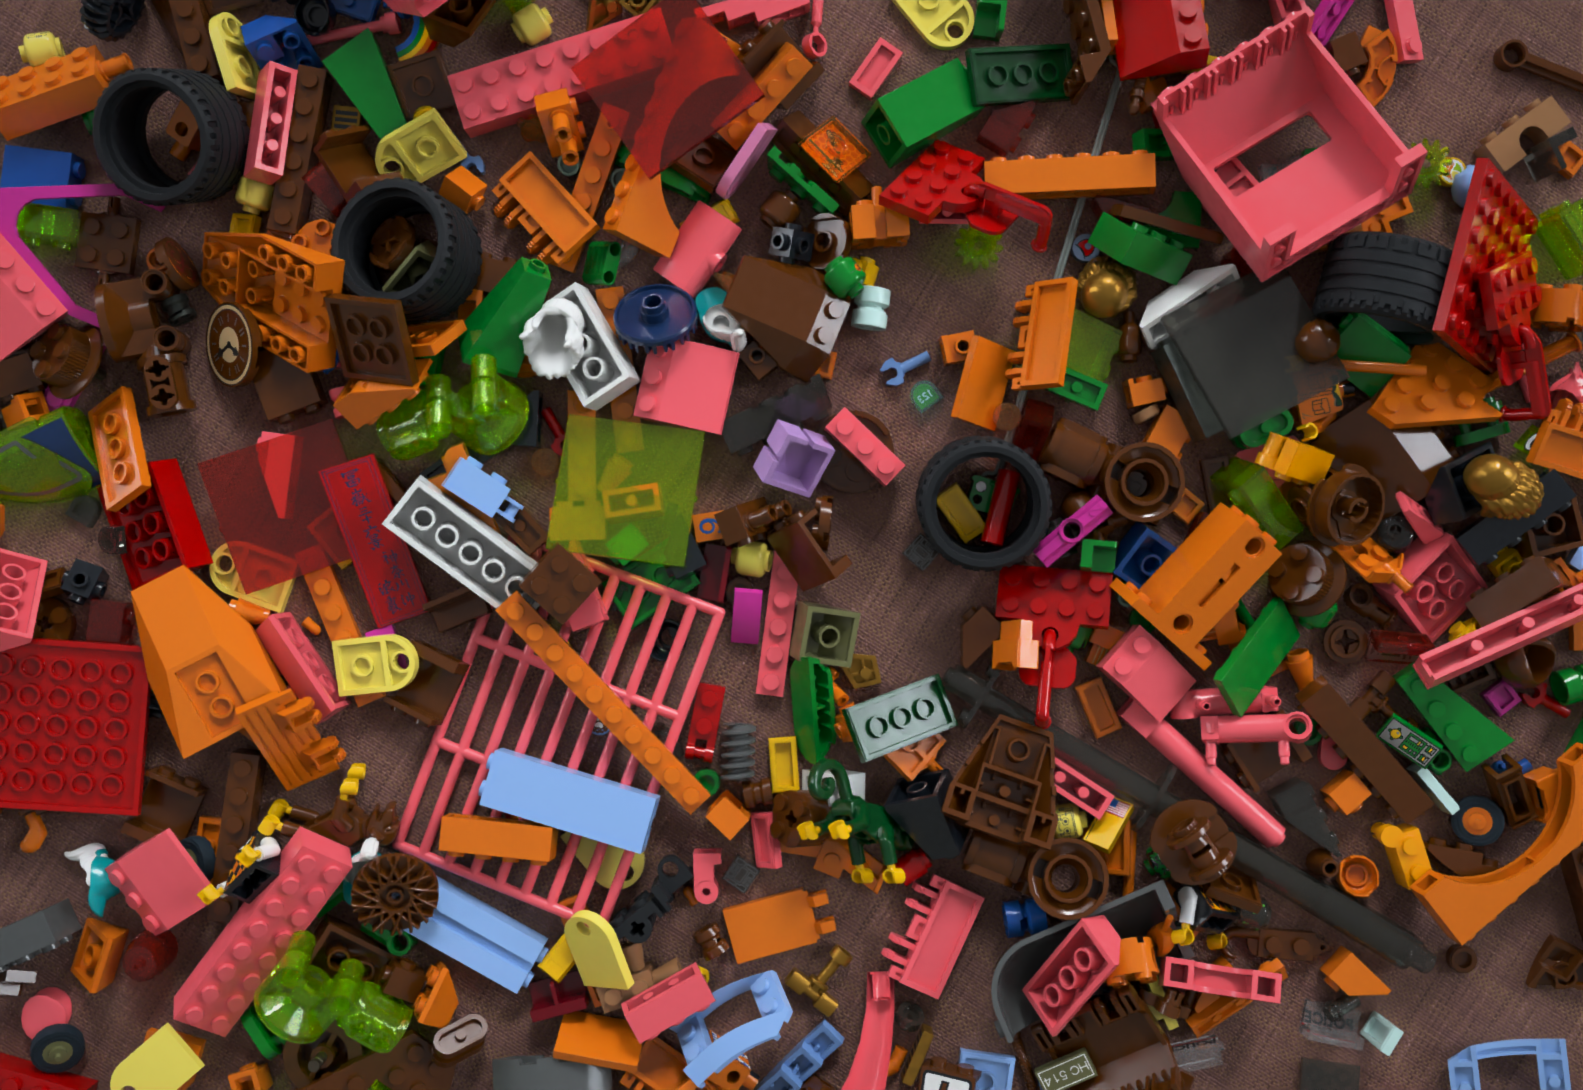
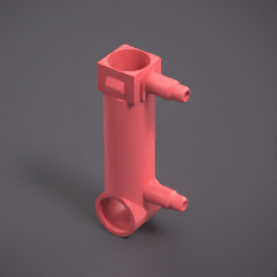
M1264 685L1244 714L1279 711L1278 706L1281 705V699L1278 697L1277 687ZM1218 688L1189 689L1170 711L1171 719L1233 715Z
M1298 711L1291 712L1290 714L1243 715L1242 717L1236 715L1200 716L1201 740L1205 744V756L1208 766L1216 765V744L1278 742L1280 764L1289 765L1290 742L1296 744L1304 743L1312 735L1313 725L1311 719L1305 713ZM1299 721L1306 726V730L1302 734H1294L1290 731L1289 726L1291 723Z

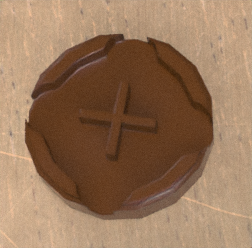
M400 215L395 216V219L388 218L383 221L371 239V245L374 247L373 252L369 251L370 260L373 265L383 271H393L399 268L413 250L416 230L412 222Z

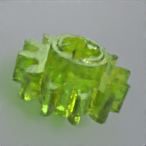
M1424 138L1422 145L1428 151L1425 160L1427 159L1431 166L1426 169L1422 166L1414 188L1422 182L1425 190H1428L1429 182L1434 181L1439 186L1441 185L1439 176L1450 175L1445 166L1452 165L1453 160L1450 157H1445L1450 153L1448 147L1440 149V140H1435L1431 146L1428 139ZM1414 142L1411 143L1412 148L1417 145Z
M968 224L969 231L961 228L958 232L963 239H955L953 243L955 246L961 247V249L956 251L955 256L960 257L963 255L962 266L971 262L973 271L977 269L979 264H982L983 269L987 270L989 268L988 260L993 263L999 260L994 252H1002L1004 247L996 243L1003 236L983 233L970 227ZM978 240L983 243L982 249L980 248L979 251L973 248Z

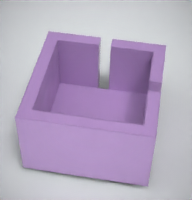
M777 419L766 440L769 447L763 446L753 468L763 483L810 498L836 450L824 435L804 428L801 430L799 426Z

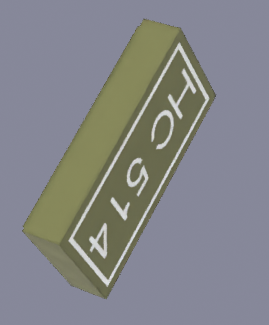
M1085 1047L1034 1068V1073L1043 1090H1065L1098 1076L1097 1070Z

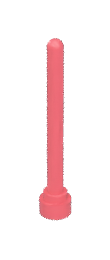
M391 11L384 13V16L379 17L377 21L333 29L321 36H306L312 46L356 37L367 28L372 33L383 31L384 34L389 33L390 36L401 34L402 28L397 12Z

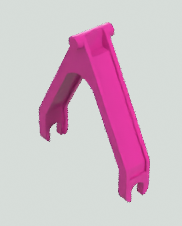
M115 183L0 188V233L64 305L70 316L99 327L97 314L76 305L19 237L17 228L18 217L23 208L35 200L108 196L133 198L124 194L123 190L115 186ZM144 204L159 212H162L165 208V206H154Z

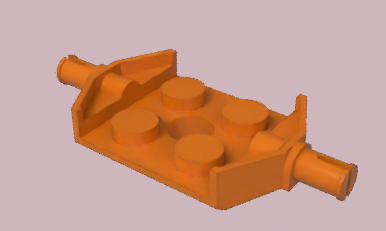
M1371 537L1353 546L1342 544L1335 547L1329 546L1368 583H1394L1405 594L1414 587L1400 572L1402 570L1404 554L1401 553L1394 559L1384 547L1377 544Z

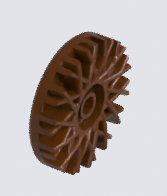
M404 853L384 854L368 861L356 874L351 890V907H353V913H358V921H363L364 926L367 923L371 924L373 932L380 928L379 933L383 934L384 929L391 930L390 935L394 936L396 931L399 935H402L403 929L409 928V932L412 933L414 927L416 929L420 928L422 921L427 924L429 917L433 916L434 908H437L439 897L438 880L431 867L415 856Z

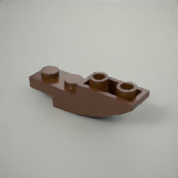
M1429 836L1428 841L1423 840L1426 853L1430 858L1462 877L1482 875L1504 867L1503 865H1498V860L1483 857V853L1473 850L1474 846L1465 842L1456 841L1454 846L1446 844L1447 840Z

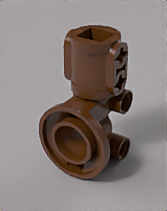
M157 269L147 270L142 274L141 278L97 285L94 294L98 324L110 356L116 363L137 360V369L143 373L150 406L146 408L148 418L170 417L197 410L196 401L191 400L184 369V365L187 364L186 355L192 348L190 338L171 326H161L155 303L163 302L171 296L180 294V288L174 285L166 274ZM163 283L162 288L158 290L159 285ZM175 337L174 344L170 346V341Z
M1060 418L1051 428L1037 458V464L1045 474L1079 490H1085L1086 488V491H1090L1093 496L1098 495L1105 503L1108 501L1118 514L1131 521L1145 522L1157 527L1160 519L1169 515L1177 507L1184 493L1185 476L1179 460L1170 450L1151 442L1134 443L1123 448L1113 443H1107L1108 439L1086 427L1071 420ZM1131 472H1139L1147 480L1146 490L1140 496H1134L1127 488L1126 482Z
M972 830L962 859L963 870L1012 888L1014 885V890L1031 896L1044 912L1059 919L1076 920L1092 914L1102 904L1108 891L1109 874L1108 866L1104 859L1090 844L1075 838L1054 839L1051 850L1048 851L1014 845ZM1059 865L1069 867L1074 873V883L1068 890H1057L1052 883V872Z

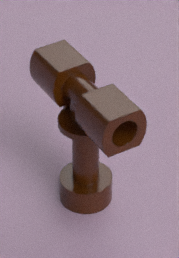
M1380 670L1367 684L1370 688L1362 697H1356L1349 704L1350 708L1361 720L1369 712L1375 714L1378 711L1387 719L1393 713L1404 719L1387 704L1389 698L1385 694L1394 686L1396 680L1384 670ZM1410 716L1404 719L1418 729L1419 724Z

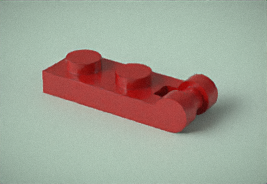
M705 682L699 683L684 758L693 760V757L704 759L703 762L712 763L726 686ZM696 740H707L706 748L695 746Z

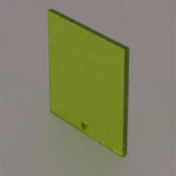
M569 414L559 474L555 480L557 485L546 549L549 550L558 541L571 553L685 567L694 503L697 502L696 490L705 431Z

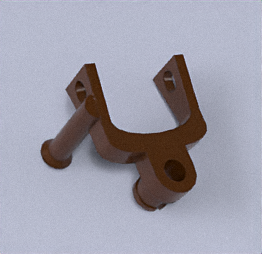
M1140 981L1129 982L1146 1004L1153 1006L1159 1013L1175 1020L1178 1017L1188 1019L1198 992L1189 990L1183 993L1167 986L1166 993L1162 997L1145 989Z

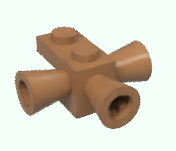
M630 941L621 943L620 946L634 984L629 990L596 987L604 1014L622 1008L621 1003L682 970L679 958L675 957L654 969L652 961L644 963L642 943H632Z

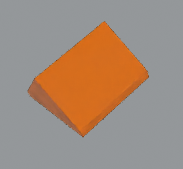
M94 918L86 919L70 970L90 993H97L113 983L129 934V929Z

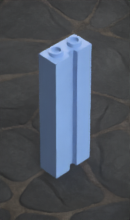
M506 748L497 749L494 753L490 754L486 764V769H489L486 780L482 781L478 795L481 796L479 805L638 854L646 850L652 822L655 818L661 795Z
M436 875L439 884V897L437 908L433 910V916L429 917L427 924L422 921L419 929L414 927L412 933L409 932V928L403 930L516 994L521 986L527 988L535 974L530 971L535 961L541 963L549 950L544 947L548 938Z

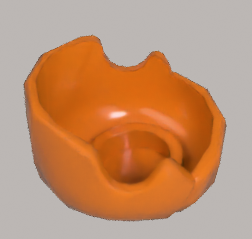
M1350 855L1338 864L1339 872L1336 875V881L1340 889L1347 895L1365 898L1369 897L1378 888L1379 871L1372 860L1363 855Z

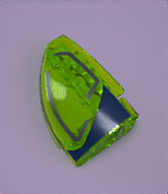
M62 406L40 416L38 422L34 417H28L0 432V500L30 504L59 503L89 495L90 491L102 486L91 427L88 419L80 409Z

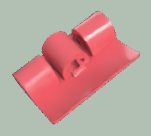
M699 200L679 229L680 233L671 257H660L653 270L696 299V296L702 291L711 275H716L725 264L727 259L726 253L742 229Z

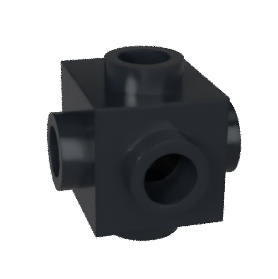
M785 223L784 228L773 226L768 254L779 256L778 262L795 265V260L810 262L815 234L801 231V225Z
M76 558L71 569L67 570L61 579V589L68 596L67 600L81 606L86 602L95 606L97 600L101 599L107 590L106 582L109 574L100 566Z

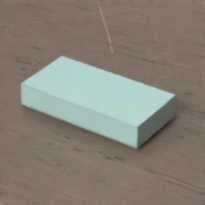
M1412 763L1406 768L1441 811L1454 815L1460 810L1459 805L1427 768L1424 769L1416 763Z
M1376 1011L1371 1013L1360 1031V1035L1387 1056H1390L1404 1033Z

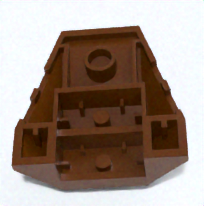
M743 256L722 308L745 332H749L759 343L758 346L775 359L777 366L782 371L805 383L808 382L831 353L850 307V296L838 298L824 281L825 270Z
M999 714L950 782L941 813L961 826L1014 845L1051 850L1058 824V813H1056L1055 796L1057 793L1056 786H1054L1055 754L1053 732Z

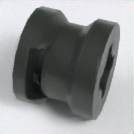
M185 293L171 296L160 304L162 310L168 313V321L173 327L188 323L197 316L195 309L189 306V298Z

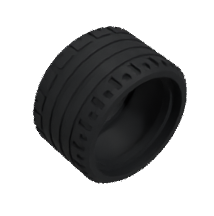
M136 68L135 70L126 71V74L117 76V79L112 80L109 86L102 91V95L99 97L98 104L94 109V118L92 119L93 144L96 149L97 158L101 163V167L107 173L108 178L115 183L118 189L123 190V193L127 196H131L136 201H142L144 204L154 206L207 202L215 200L217 197H222L226 192L231 191L233 185H236L240 180L239 178L243 176L250 132L246 122L247 118L236 97L228 92L226 87L222 86L221 82L217 79H213L208 74H202L200 71L188 69ZM168 90L180 97L190 108L200 131L201 149L198 162L192 173L181 183L167 176L157 166L147 144L146 123L149 111L158 97Z
M394 177V179L386 178L383 181L378 180L372 185H367L347 202V205L342 209L340 216L336 220L331 239V256L345 260L343 276L345 291L350 295L401 300L406 323H430L431 321L436 322L442 317L449 316L451 312H455L461 304L465 303L478 282L477 279L480 276V267L482 265L481 254L483 253L480 246L481 239L477 235L478 231L474 227L473 221L459 207L418 181ZM417 214H431L438 232V246L430 269L421 280L409 288L396 292H383L382 287L384 285L381 281L379 268L372 264L369 257V251L373 252L374 246L371 245V239L376 229L386 219H395V216L398 215L406 219Z
M1361 231L1342 234L1329 243L1312 313L1317 319L1329 321L1336 328H1338L1339 320L1347 312L1350 314L1352 312L1364 313L1406 345L1438 343L1443 339L1432 328L1452 250L1428 240L1395 233Z
M980 435L970 436L947 444L943 447L944 449L940 452L938 451L929 460L928 465L922 471L918 481V489L916 490L917 514L928 541L943 558L967 570L978 572L980 570L985 572L1002 570V567L1007 566L1009 568L1021 562L1023 557L1029 556L1038 547L1040 539L1044 538L1050 524L1048 520L1052 515L1051 490L1047 478L1044 477V472L1026 452L1000 438ZM992 457L1009 462L1020 473L1024 481L1027 493L1026 511L1016 530L1004 539L1002 547L995 545L972 546L959 542L948 535L938 521L936 504L942 482L955 467L970 459Z

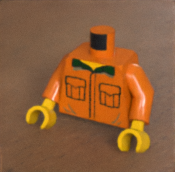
M1296 355L1284 357V360L1289 362V369H1285L1284 373L1289 375L1298 394L1288 400L1289 410L1294 420L1293 427H1296L1297 431H1303L1304 439H1301V442L1315 439L1318 434L1322 433L1336 420L1337 412L1344 409L1342 399L1354 396L1355 387L1350 381L1339 382L1335 371L1308 369L1307 364L1303 363Z

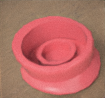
M47 987L41 989L25 1002L22 1009L21 1022L22 1028L29 1038L33 1040L36 1034L45 1027L69 1023L72 1015V1003L68 994L58 987Z

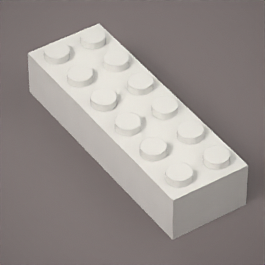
M422 475L416 479L383 521L382 525L493 607L497 608L516 590L535 609L539 607V604L519 587V582L537 562Z

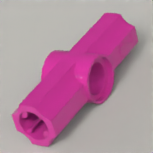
M1096 495L1072 516L1063 520L1055 530L1039 542L1040 544L1033 552L1048 568L1073 546L1080 543L1085 536L1110 517L1113 512ZM1069 524L1077 525L1080 528L1079 536L1074 539L1067 538L1064 535L1065 527Z

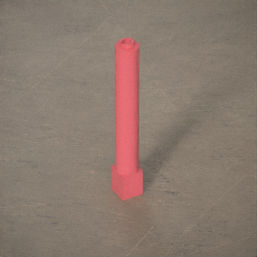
M1131 697L1117 710L1116 714L1137 734L1145 738L1266 848L1277 847L1284 841L1286 828L1216 765L1208 766L1206 756L1165 719L1160 723L1157 722Z

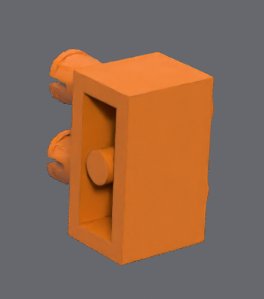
M567 87L534 96L537 115L552 158L562 155L565 165L573 166L579 162L578 151L585 150L582 138H586L587 134L583 121L577 122L576 115L580 114L576 98L569 97Z

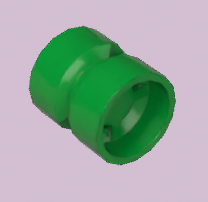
M1583 664L1575 665L1574 669L1568 667L1551 672L1549 677L1550 687L1559 704L1567 706L1583 700Z

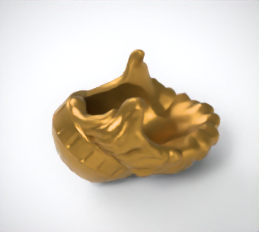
M1098 256L1091 259L1084 266L1083 271L1079 273L1077 279L1078 298L1085 311L1093 317L1115 318L1119 313L1127 310L1138 296L1135 272L1132 270V267L1124 265L1110 256Z
M1485 454L1474 458L1463 472V479L1468 491L1482 505L1480 512L1482 517L1492 518L1496 516V518L1503 520H1512L1513 518L1519 520L1521 517L1528 518L1530 515H1534L1542 505V498L1545 494L1543 491L1544 486L1539 482V476L1535 470L1529 469L1522 461H1510L1508 458L1497 454Z

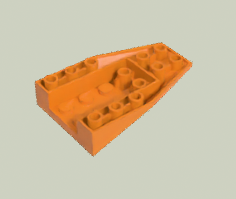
M204 232V244L202 247L203 269L201 272L202 286L218 304L237 302L244 308L249 309L258 323L262 347L304 372L310 373L334 368L337 347L324 297L334 293L342 294L345 260L265 233Z
M185 565L131 591L147 678L183 759L243 729L244 726L236 716L235 708L276 690L282 692L288 689L253 626Z

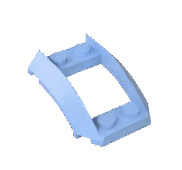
M770 970L752 975L712 992L716 1001L711 1003L706 1010L695 1012L685 1018L681 1024L669 1028L677 1033L687 1063L683 1071L700 1089L706 1086L704 1081L713 1072L718 1074L729 1063L746 1051L774 1039L778 1041L781 1038L779 1031L784 1021L786 1023L789 1022L793 1011L775 971ZM751 990L762 1017L731 1030L712 1043L704 1018L726 1001Z
M1512 1039L1469 1046L1447 1060L1451 1090H1481L1478 1069L1479 1059L1536 1054L1540 1090H1571L1566 1040Z

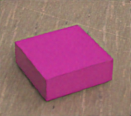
M1502 678L1479 694L1498 717H1501L1522 701L1511 685L1507 684Z

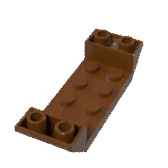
M1063 0L1064 11L1066 14H1069L1071 21V37L1073 40H1076L1078 46L1077 60L1063 82L1065 95L1069 96L1071 105H1077L1111 51L1098 0Z

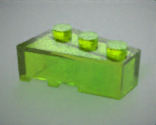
M29 203L23 208L18 217L17 228L19 237L29 246L39 247L40 244L52 245L54 249L70 251L71 247L77 248L81 213L76 209Z
M1233 456L1229 460V465L1226 467L1222 466L1210 476L1211 481L1229 502H1232L1245 515L1251 516L1259 523L1260 526L1258 528L1266 531L1277 541L1274 546L1278 550H1281L1305 529L1263 466Z

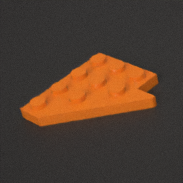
M1439 342L1430 345H1413L1411 348L1412 357L1405 364L1427 365L1426 376L1394 374L1366 412L1389 429L1495 422L1503 414L1483 400L1495 380Z

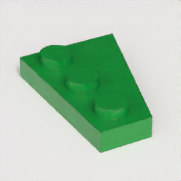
M773 146L767 154L769 175L779 183H782V181L786 182L792 187L790 191L798 199L803 201L805 198L812 203L813 206L811 208L817 214L830 213L836 215L840 205L815 182L811 180L808 183L803 180L805 176L800 171L801 169L794 163L786 164L779 158L782 152L776 146Z

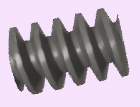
M743 722L722 723L729 726V729L722 731L721 735L729 737V740L722 742L721 746L728 748L729 751L721 754V757L727 759L728 763L720 765V768L727 770L728 774L720 776V779L725 781L749 780L747 778L755 775V771L748 768L755 764V759L748 756L756 751L754 747L749 746V744L756 742V737L749 735V733L756 731V726Z

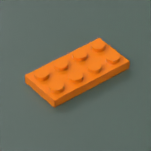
M125 386L118 388L88 412L106 510L114 512L119 511L152 487L132 388Z

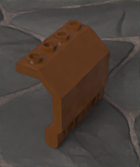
M1131 984L1118 988V991L1113 990L1109 993L1110 1000L1116 1009L1115 1011L1111 1012L1101 997H1097L1093 1001L1090 1000L1065 1026L1066 1032H1060L1055 1037H1052L1043 1021L1031 1026V1033L1043 1052L1050 1054L1053 1060L1083 1047L1086 1048L1098 1076L1070 1087L1071 1090H1181V1073L1169 1039L1145 1001L1139 997Z

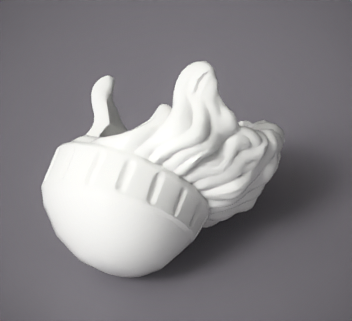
M553 298L546 301L541 310L527 320L524 331L519 335V338L523 340V352L528 356L532 370L539 377L546 376L548 380L553 379V377L557 379L566 377L571 374V370L575 369L584 355V338L582 335L584 318L580 308L572 301L565 298Z

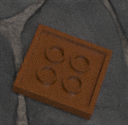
M336 293L324 297L344 377L409 386L419 382L401 300Z

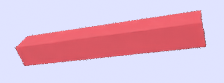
M1583 583L1421 654L1412 667L1428 690L1583 621Z

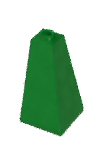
M369 28L322 61L380 140L408 123L387 71L378 41Z
M521 257L464 321L467 330L458 337L463 363L517 378L525 356L523 340L519 338V335L524 331L527 320L535 316L543 306L552 280L548 265L539 259L532 258L530 260Z

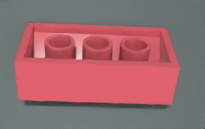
M1 548L0 652L31 643L48 562L47 560Z
M291 612L272 614L255 630L272 658L279 674L283 675L288 682L287 688L292 689L296 699H302L306 696L312 697L315 706L311 710L318 709L323 715L316 725L325 722L351 704L347 696L339 697L337 680Z
M1105 915L1081 918L1022 989L1052 1037L1057 1036L1119 965L1121 938Z

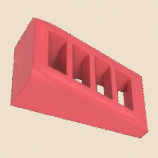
M1401 491L1395 493L1396 500L1404 516L1422 543L1426 545L1444 536L1445 533L1442 526H1434L1432 517L1426 508Z

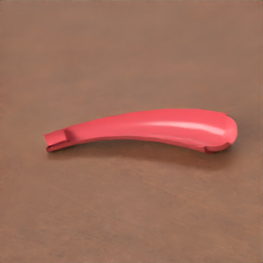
M888 971L867 972L866 1011L860 1043L850 1073L841 1090H885L894 1023V979L887 976Z

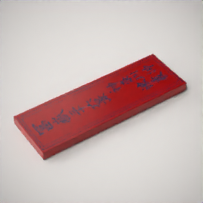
M371 453L319 470V476L378 629L429 612L424 611L422 608L423 604L430 601L408 543L382 525L383 521L394 509V505L375 454Z

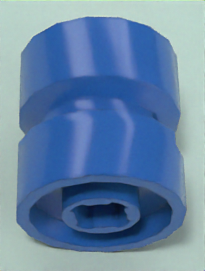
M1033 898L1025 899L1022 904L1018 900L1002 902L1003 922L1008 939L1023 937L1025 932L1034 935L1048 929L1046 912L1035 903Z

